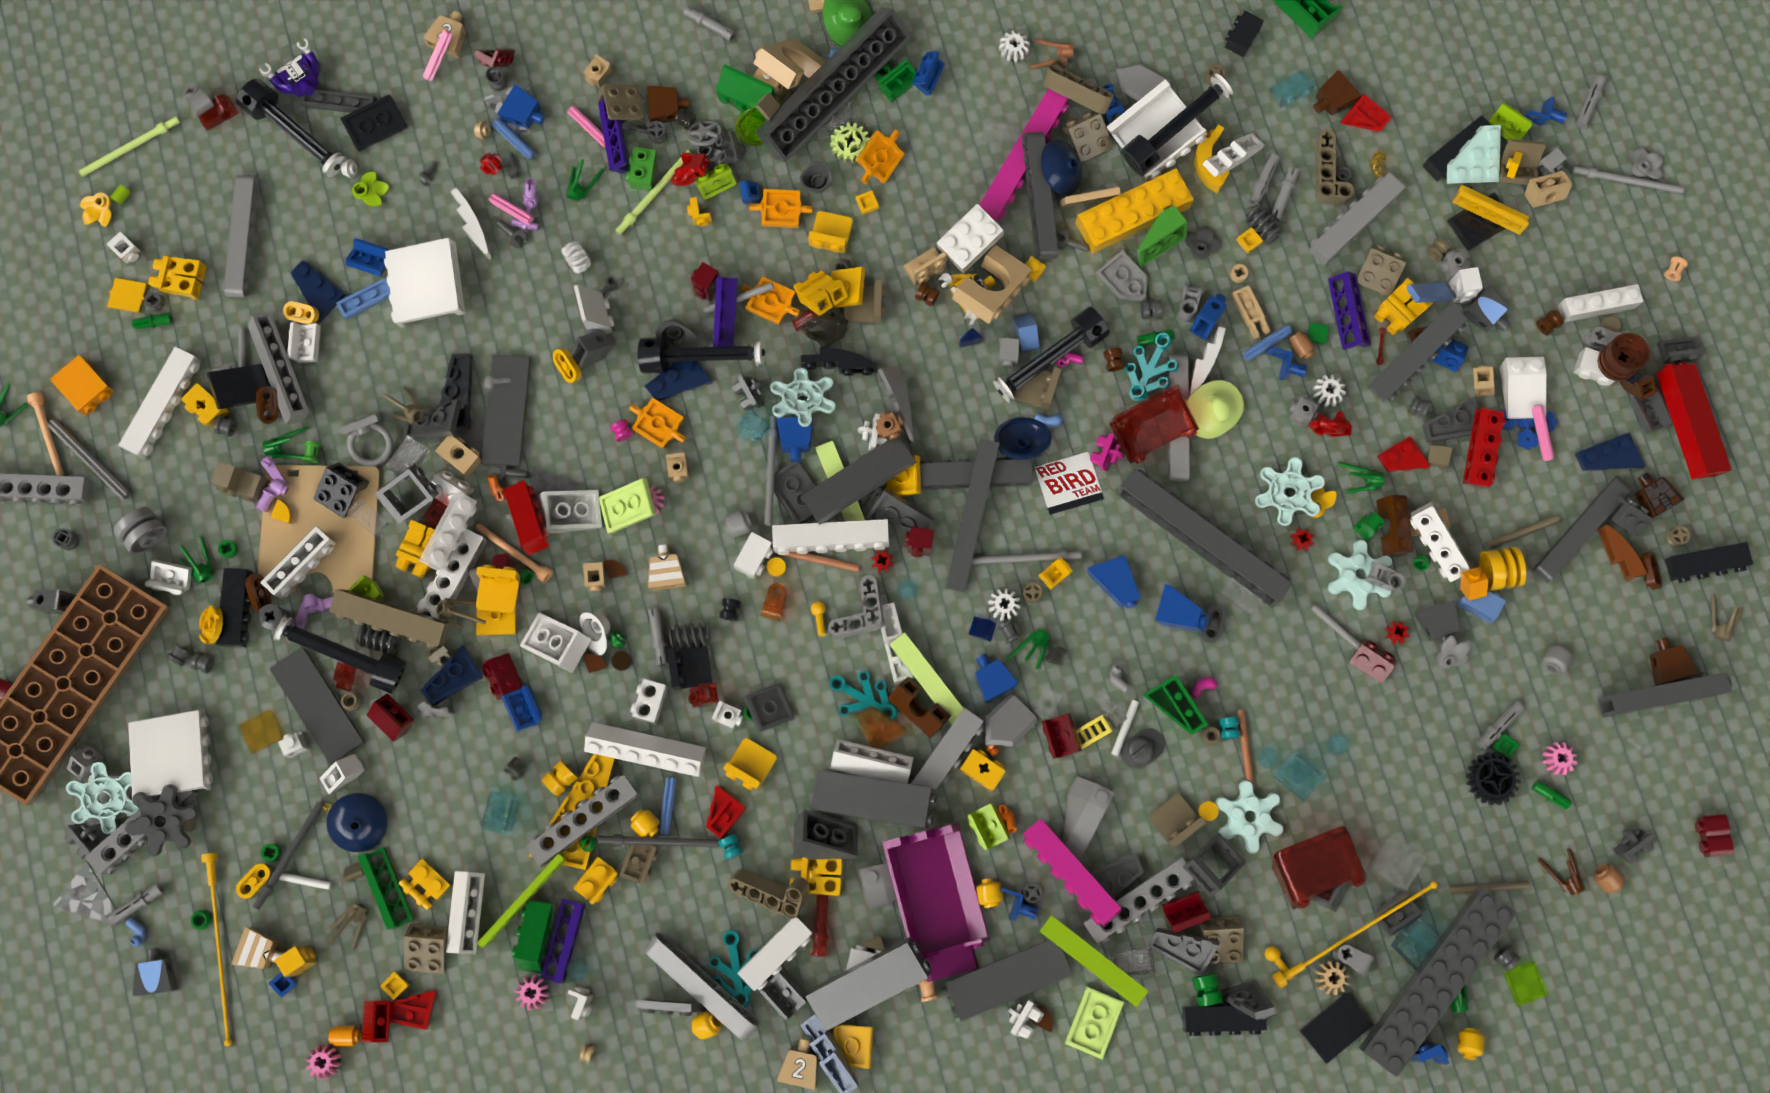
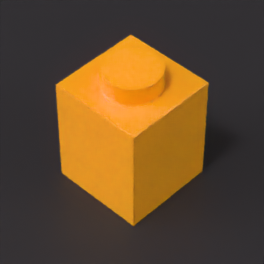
M1480 567L1461 572L1460 589L1468 601L1487 596L1488 578Z

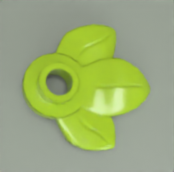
M368 172L362 176L360 182L354 184L352 194L356 199L363 200L367 206L378 207L382 205L380 197L388 192L389 185L382 181H376V172ZM360 190H365L364 193L359 194Z

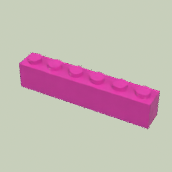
M1041 818L1023 833L1025 838L1023 842L1030 850L1034 848L1039 853L1037 858L1044 865L1047 863L1052 868L1050 872L1057 880L1059 878L1065 883L1063 887L1070 895L1074 893L1078 897L1076 902L1083 910L1087 908L1092 913L1090 918L1097 925L1101 923L1105 927L1122 912L1121 907Z

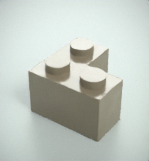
M217 462L210 483L217 486L216 490L224 492L226 495L235 498L237 495H241L243 500L254 502V499L260 500L263 494L262 490L267 488L269 480L260 475L243 471L235 466Z

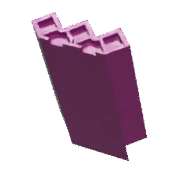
M959 823L882 842L906 937L909 938L911 936L914 941L918 942L921 954L931 964L932 972L927 978V982L978 969L974 949L984 946L983 942L989 941L990 937L982 907L978 901L976 885Z

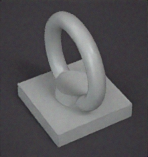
M381 412L339 427L342 435L349 433L347 438L348 452L352 459L360 465L367 467L379 466L385 463L392 454L394 444L390 432L383 425L376 423L383 419ZM376 430L385 439V451L376 459H365L357 453L355 439L359 435Z

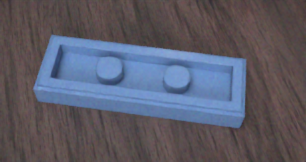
M386 277L336 302L343 318L347 320L388 299L391 293Z
M1445 282L1410 284L1406 288L1415 303L1451 301L1455 297Z

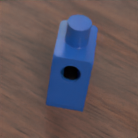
M514 84L497 113L503 122L529 129L533 122L542 125L546 117L539 112L541 109L539 102L516 84Z
M1216 294L1215 297H1209L1194 321L1190 332L1206 341L1227 306L1224 295Z
M798 417L777 418L783 452L790 453V460L792 462L801 461L802 452L810 451L814 426L813 417L808 427H802L798 423Z
M986 654L976 659L981 669L976 671L974 675L985 704L1018 686L1017 680L999 659L991 663Z

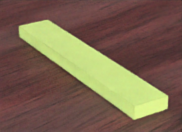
M833 441L815 447L827 479L844 469ZM858 501L841 511L845 522L865 521Z
M904 632L889 644L934 704L938 703L951 715L948 722L952 726L964 708Z

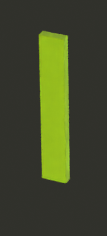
M563 852L556 855L477 942L481 948L488 946L527 904L528 900L537 893L567 860V856Z
M1052 915L1039 930L1040 933L1136 1008L1148 993L1147 989Z

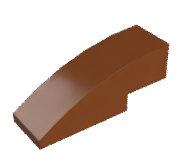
M1605 525L1597 530L1610 564H1619L1625 581L1647 574L1635 550L1617 531L1609 525Z

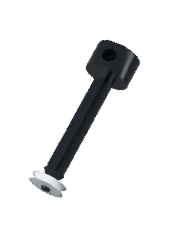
M1216 73L1215 78L1211 77L1210 80L1213 86H1209V89L1149 140L1142 135H1137L1121 149V154L1125 161L1138 175H1146L1160 163L1161 159L1157 150L1217 99L1219 100L1220 95L1225 99H1229V95H1233L1230 85L1222 76Z
M255 78L248 81L240 89L236 97V103L253 119L260 120L267 116L315 157L321 165H324L322 172L328 178L336 176L341 171V164L347 160L346 156H343L341 152L333 154L279 109L276 106L278 94L265 82Z
M1089 306L1071 319V325L1074 329L1072 332L1010 377H1007L1006 382H1003L999 377L997 381L993 380L998 393L1006 402L1010 403V399L1014 400L1011 391H1017V389L1083 342L1087 347L1093 348L1110 335V330L1101 315L1093 307Z
M664 337L640 338L637 353L638 364L643 374L666 373L669 362L751 361L754 358L755 364L758 367L759 364L762 366L765 364V344L763 338L761 341H758L756 338L754 347L749 344L748 346L668 348Z
M284 615L276 628L273 641L278 640L280 644L284 637H287L289 641L371 674L372 677L369 685L390 694L395 692L407 666V661L386 652L382 654L379 660H376L299 628L297 625L290 626L292 617L287 618V615Z

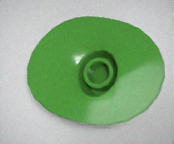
M825 0L823 5V21L831 40L840 47L872 17L871 10L865 0Z

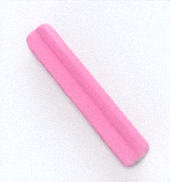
M444 29L423 74L426 80L433 81L453 37V33L449 30Z
M571 106L568 109V114L600 145L605 147L603 132L576 106Z
M492 193L489 197V201L493 205L523 223L531 225L534 221V217L498 194Z
M1536 405L1532 407V413L1543 461L1552 460L1554 454L1543 405Z

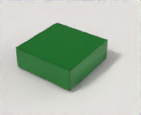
M1310 322L1307 336L1313 343L1325 345L1329 326Z
M1503 732L1491 749L1499 755L1504 754L1505 759H1509L1520 744Z

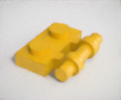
M421 859L408 873L413 878L410 883L405 878L399 882L403 891L407 895L410 894L416 900V904L420 907L423 906L427 911L433 906L428 899L432 896L439 900L452 886L424 859ZM418 884L426 890L423 895L415 889Z

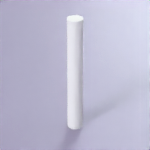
M1132 700L1111 752L1116 757L1119 756L1139 705L1138 701Z
M284 872L278 879L330 890L332 887V882Z

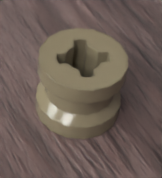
M1212 64L1208 68L1205 77L1208 85L1213 86L1210 78H1214L1216 73L1223 78L1225 77L1226 71L1222 65Z
M1438 238L1433 241L1432 246L1426 249L1427 256L1435 262H1440L1443 259V255L1450 252L1448 244Z
M1676 526L1666 533L1665 540L1670 546L1679 547L1686 544L1691 536L1686 527Z
M1036 582L1028 583L1023 589V599L1032 604L1038 602L1042 596V587Z

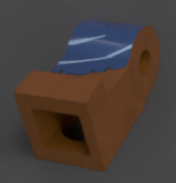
M1637 372L1630 379L1620 381L1625 391L1641 400L1656 393L1654 377L1650 374L1644 376Z

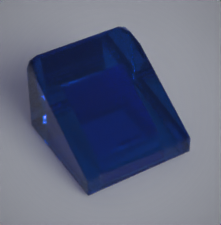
M971 328L959 340V347L963 348L982 342V336L974 328Z
M974 617L968 635L991 642L996 624L988 619Z

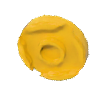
M209 605L202 612L199 621V629L202 630V634H199V638L205 644H214L220 636L223 626V615L220 607Z

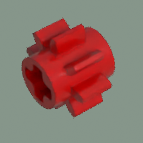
M488 152L480 159L482 165L479 168L487 175L489 173L495 175L502 169L503 166L500 162L503 160L498 154Z
M1298 528L1296 530L1297 535H1290L1293 539L1290 545H1294L1296 551L1303 548L1306 552L1308 551V546L1314 545V542L1311 541L1314 534L1310 535L1308 528L1304 531ZM1300 537L1304 538V543H1301Z
M886 549L883 553H879L877 550V556L871 557V560L875 561L871 567H877L879 574L881 570H885L888 573V567L894 566V563L890 562L893 555L888 556ZM879 558H882L883 560L887 559L886 565H883L882 563L878 564Z
M1392 621L1390 622L1391 627L1384 629L1388 632L1385 639L1389 638L1392 640V645L1397 641L1403 644V638L1410 637L1407 634L1409 627H1405L1403 621H1400L1397 625ZM1399 630L1400 634L1395 635L1394 631Z

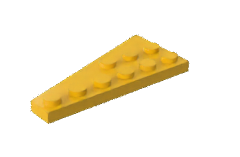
M593 754L583 773L550 821V824L554 822L556 824L563 820L561 817L570 810L574 812L579 808L577 805L580 802L593 798L595 796L594 792L599 788L608 787L616 758ZM597 802L594 805V811L596 813L602 811V802ZM585 814L578 816V823L582 825L587 821ZM564 826L561 830L564 837L570 834L569 826ZM596 827L594 830H592L585 836H592L595 838L598 827ZM550 837L545 841V846L547 849L553 847L554 840ZM582 838L563 852L567 856V860L562 865L587 870L591 852L582 850L580 846ZM588 838L584 848L587 849L591 839Z

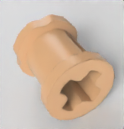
M1675 256L1671 258V265L1664 272V276L1671 281H1680L1682 278L1681 273L1688 266V262L1681 257Z
M926 979L917 984L920 985L922 993L921 1002L939 998L935 992L934 981L927 982Z

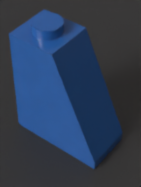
M1125 555L1087 569V574L1120 608L1124 606L1127 609L1134 607L1141 599Z
M1165 584L1155 621L1166 627L1205 633V629L1209 625V614L1172 586Z

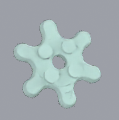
M797 368L794 371V381L792 383L785 384L775 381L771 384V391L775 395L782 397V401L773 406L772 413L777 418L790 413L795 414L798 417V423L802 427H808L812 422V413L822 411L830 414L834 411L836 407L834 401L828 400L823 396L826 391L832 388L833 380L829 377H824L814 382L808 379L806 369ZM800 396L808 397L807 401L798 400Z
M1291 458L1288 461L1287 470L1283 473H1277L1270 467H1265L1260 472L1261 478L1269 484V489L1266 493L1256 497L1255 504L1259 508H1265L1270 505L1275 506L1279 511L1277 521L1282 526H1287L1291 523L1292 515L1295 511H1304L1308 516L1312 517L1318 515L1320 511L1318 504L1312 501L1311 493L1316 489H1321L1325 484V480L1320 475L1310 478L1304 477L1301 474L1302 461L1299 458ZM1287 488H1292L1295 490V495L1288 497L1284 494V491Z
M1364 540L1355 541L1353 544V554L1350 557H1344L1338 552H1333L1328 557L1329 563L1339 571V577L1328 584V591L1335 595L1342 591L1350 592L1353 596V606L1357 610L1366 608L1367 596L1370 593H1377L1383 598H1387L1392 594V591H1386L1356 576V571L1359 569L1364 570L1365 577L1368 576L1372 568L1371 562L1384 564L1388 568L1392 566V559L1389 556H1381L1377 559L1371 558L1367 553L1368 545Z
M95 762L91 766L92 778L89 782L80 783L73 780L66 785V791L81 800L80 808L72 813L71 819L76 824H82L88 818H97L100 821L101 830L106 834H111L117 828L115 822L117 814L124 812L133 815L139 808L126 795L127 788L132 786L131 772H125L118 778H111L107 774L106 765L102 762ZM102 792L107 793L110 796L109 801H100L99 794Z
M1245 779L1239 783L1240 795L1237 799L1230 800L1221 796L1215 800L1218 810L1225 812L1228 816L1227 824L1221 827L1218 833L1227 841L1233 836H1242L1245 840L1246 850L1254 854L1260 850L1259 838L1262 834L1270 833L1278 837L1284 833V826L1271 817L1272 809L1280 804L1281 798L1275 792H1271L1263 798L1257 797L1253 790V783ZM1247 811L1255 813L1253 822L1246 821L1245 813Z

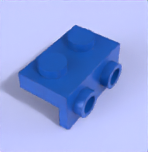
M938 51L925 53L912 82L926 96L932 94L945 65L938 58L940 55Z
M355 238L353 240L354 248L345 260L346 266L381 277L386 269L384 259L386 258L385 251H389V249Z
M1453 339L1446 347L1441 346L1437 350L1439 354L1432 361L1456 372L1463 363L1469 346Z
M524 685L521 689L501 697L516 733L536 726L541 722L542 711L536 706L532 689H529L528 685Z
M1427 1042L1420 1045L1411 1060L1424 1062L1433 1058L1435 1063L1447 1065L1449 1064L1447 1059L1449 1054L1444 1046Z

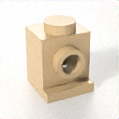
M597 54L594 55V59L583 71L585 80L590 85L594 86L595 84L599 88L613 72L611 64Z
M1483 365L1473 368L1475 396L1495 395L1493 366Z
M685 452L667 454L666 461L669 480L674 483H681L685 479H689ZM680 465L678 470L673 469L674 466Z
M604 563L583 564L584 585L586 589H590V592L602 591V588L606 587V568ZM594 576H599L597 582L593 581Z

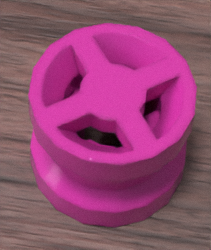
M626 419L620 420L610 427L611 431L616 435L615 439L617 442L624 441L634 434L632 429L628 427L629 423Z

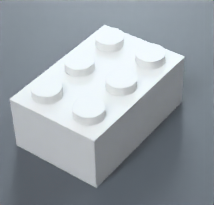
M976 204L937 242V247L942 253L946 252L947 258L964 274L1004 236V230Z

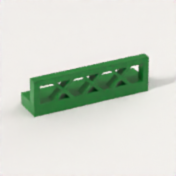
M385 847L369 854L364 853L357 856L387 930L396 929L413 921L414 917L399 885ZM381 853L384 861L382 866L378 867L374 865L372 857ZM383 871L390 873L391 880L389 885L381 882L380 878ZM390 890L397 891L399 895L396 904L388 899ZM397 909H404L408 918L398 922L395 916Z

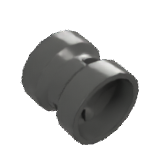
M490 67L487 69L485 76L490 87L496 91L504 89L507 85V79L500 67Z
M1148 300L1141 301L1142 319H1149L1150 317L1162 318L1161 300H1154L1153 302Z
M64 528L56 530L52 537L53 543L56 546L68 551L76 549L80 542L76 533Z

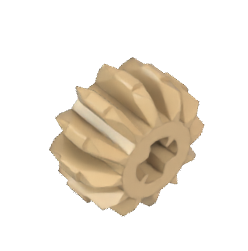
M1327 961V967L1324 964H1320L1319 966L1322 971H1315L1317 975H1320V978L1315 979V982H1321L1318 987L1319 990L1325 989V994L1327 995L1331 991L1333 995H1338V990L1345 992V988L1342 985L1349 986L1350 984L1348 981H1345V978H1349L1350 974H1343L1346 967H1340V962L1335 961L1334 964L1331 961ZM1332 975L1336 976V979L1329 981V977Z

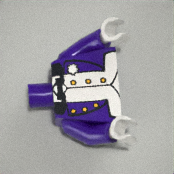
M304 39L306 42L305 47H302L297 42V46L306 55L302 53L275 71L276 75L272 74V69L267 63H265V66L269 69L267 72H263L259 68L262 76L269 77V81L281 93L294 94L297 97H301L304 94L311 96L315 92L314 88L319 85L317 77L320 75V63L313 51H310L311 45L306 39Z

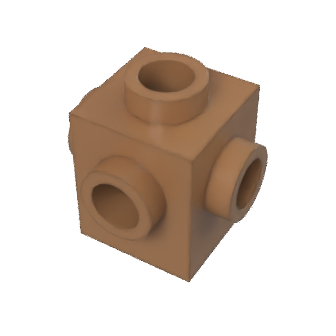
M887 411L879 416L880 419L876 420V430L880 437L883 436V438L894 440L901 436L900 433L905 431L902 417L894 412L890 413V411ZM890 422L891 426L887 428L885 424Z

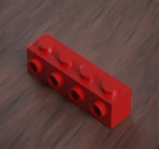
M1486 408L1475 410L1462 484L1491 488V485L1494 483V468L1499 460L1497 452L1498 447L1502 443V436L1500 435L1501 429L1505 425V412Z
M522 480L503 489L523 550L530 556L549 547L547 538H550L547 529L543 527L545 520L538 511L541 508L538 501L534 499L536 492L532 485L528 486L525 480Z

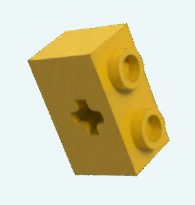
M198 383L181 398L186 404L184 408L191 414H198L199 417L197 419L205 426L209 424L214 428L216 418L219 415L225 417L230 412L227 408L218 410L214 397Z
M973 749L960 768V771L993 792L1006 772L1003 769L1004 765L997 760L993 762L987 758L988 755L982 750L978 749L976 751ZM986 764L989 772L980 773L981 768L978 766Z
M307 945L294 946L274 960L284 977L298 976L317 963L315 951Z

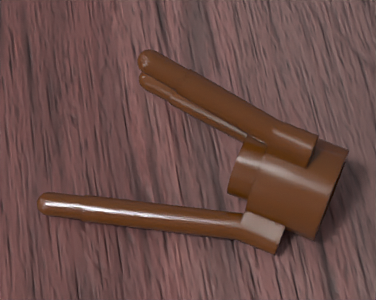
M1570 848L1567 849L1570 860H1567L1566 863L1571 876L1565 879L1566 883L1555 874L1542 858H1538V861L1558 882L1564 892L1569 891L1570 895H1575L1585 890Z

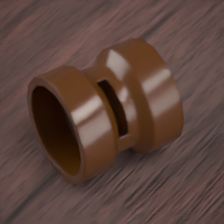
M922 282L915 294V299L922 300L926 305L932 307L940 291L936 288L932 289L928 284Z
M1556 310L1549 311L1546 317H1541L1536 321L1537 328L1546 336L1550 335L1554 328H1559L1564 324L1562 316Z
M1111 348L1103 352L1104 358L1107 360L1106 369L1108 372L1119 371L1125 368V362L1121 357L1123 355L1121 348Z

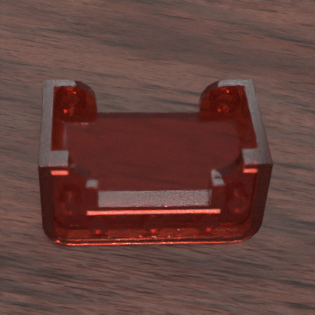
M1179 384L1114 416L1109 422L1130 464L1133 462L1138 464L1146 459L1145 456L1148 452L1180 436L1190 438L1198 433L1197 430H1199V425Z
M1346 826L1337 827L1284 848L1273 856L1272 870L1293 910L1308 907L1312 897L1345 883H1348L1349 886L1359 887L1367 880V875Z

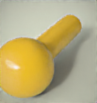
M815 601L811 605V612L816 617L818 636L822 637L826 635L823 618L826 606L821 601Z
M1276 946L1267 947L1264 952L1265 958L1270 962H1274L1282 973L1289 970L1280 958V950Z

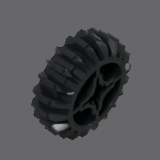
M1486 752L1484 757L1478 755L1477 760L1471 761L1473 766L1467 767L1471 773L1466 774L1465 777L1471 780L1466 782V785H1472L1473 788L1469 792H1476L1475 799L1481 797V803L1488 801L1489 805H1494V803L1502 805V801L1507 803L1509 802V797H1515L1513 791L1519 790L1515 784H1519L1521 781L1516 779V776H1519L1520 773L1514 772L1517 765H1510L1512 759L1505 760L1504 754L1498 757L1497 752H1493L1491 755L1489 752ZM1494 764L1500 766L1505 773H1500ZM1485 765V774L1482 778H1479L1480 771ZM1491 776L1500 777L1499 779H1496V781H1486V779H1489ZM1507 779L1506 786L1504 790L1501 792V783L1503 780ZM1481 784L1487 785L1492 794L1488 793Z

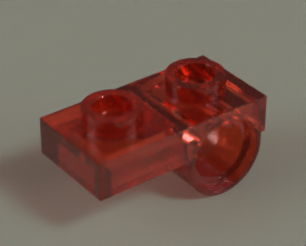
M220 94L212 100L214 107L198 116L205 130L208 131L239 114L229 96Z

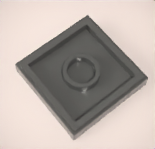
M780 683L743 697L758 733L795 719Z

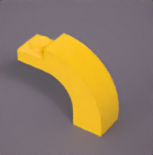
M1219 124L1215 130L1211 128L1206 139L1197 145L1194 153V167L1197 176L1207 188L1215 193L1219 192L1230 174L1227 171L1214 177L1203 166L1206 159L1213 157L1212 149L1224 131V127Z

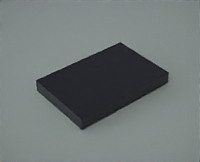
M390 94L340 118L358 152L408 128Z
M1495 192L1487 196L1502 203ZM1466 209L1447 220L1467 251L1506 229Z
M262 364L211 371L206 374L218 410L255 404L257 390L262 386L271 387Z
M1344 993L1299 1031L1324 1063L1327 1064L1373 1025L1349 995Z

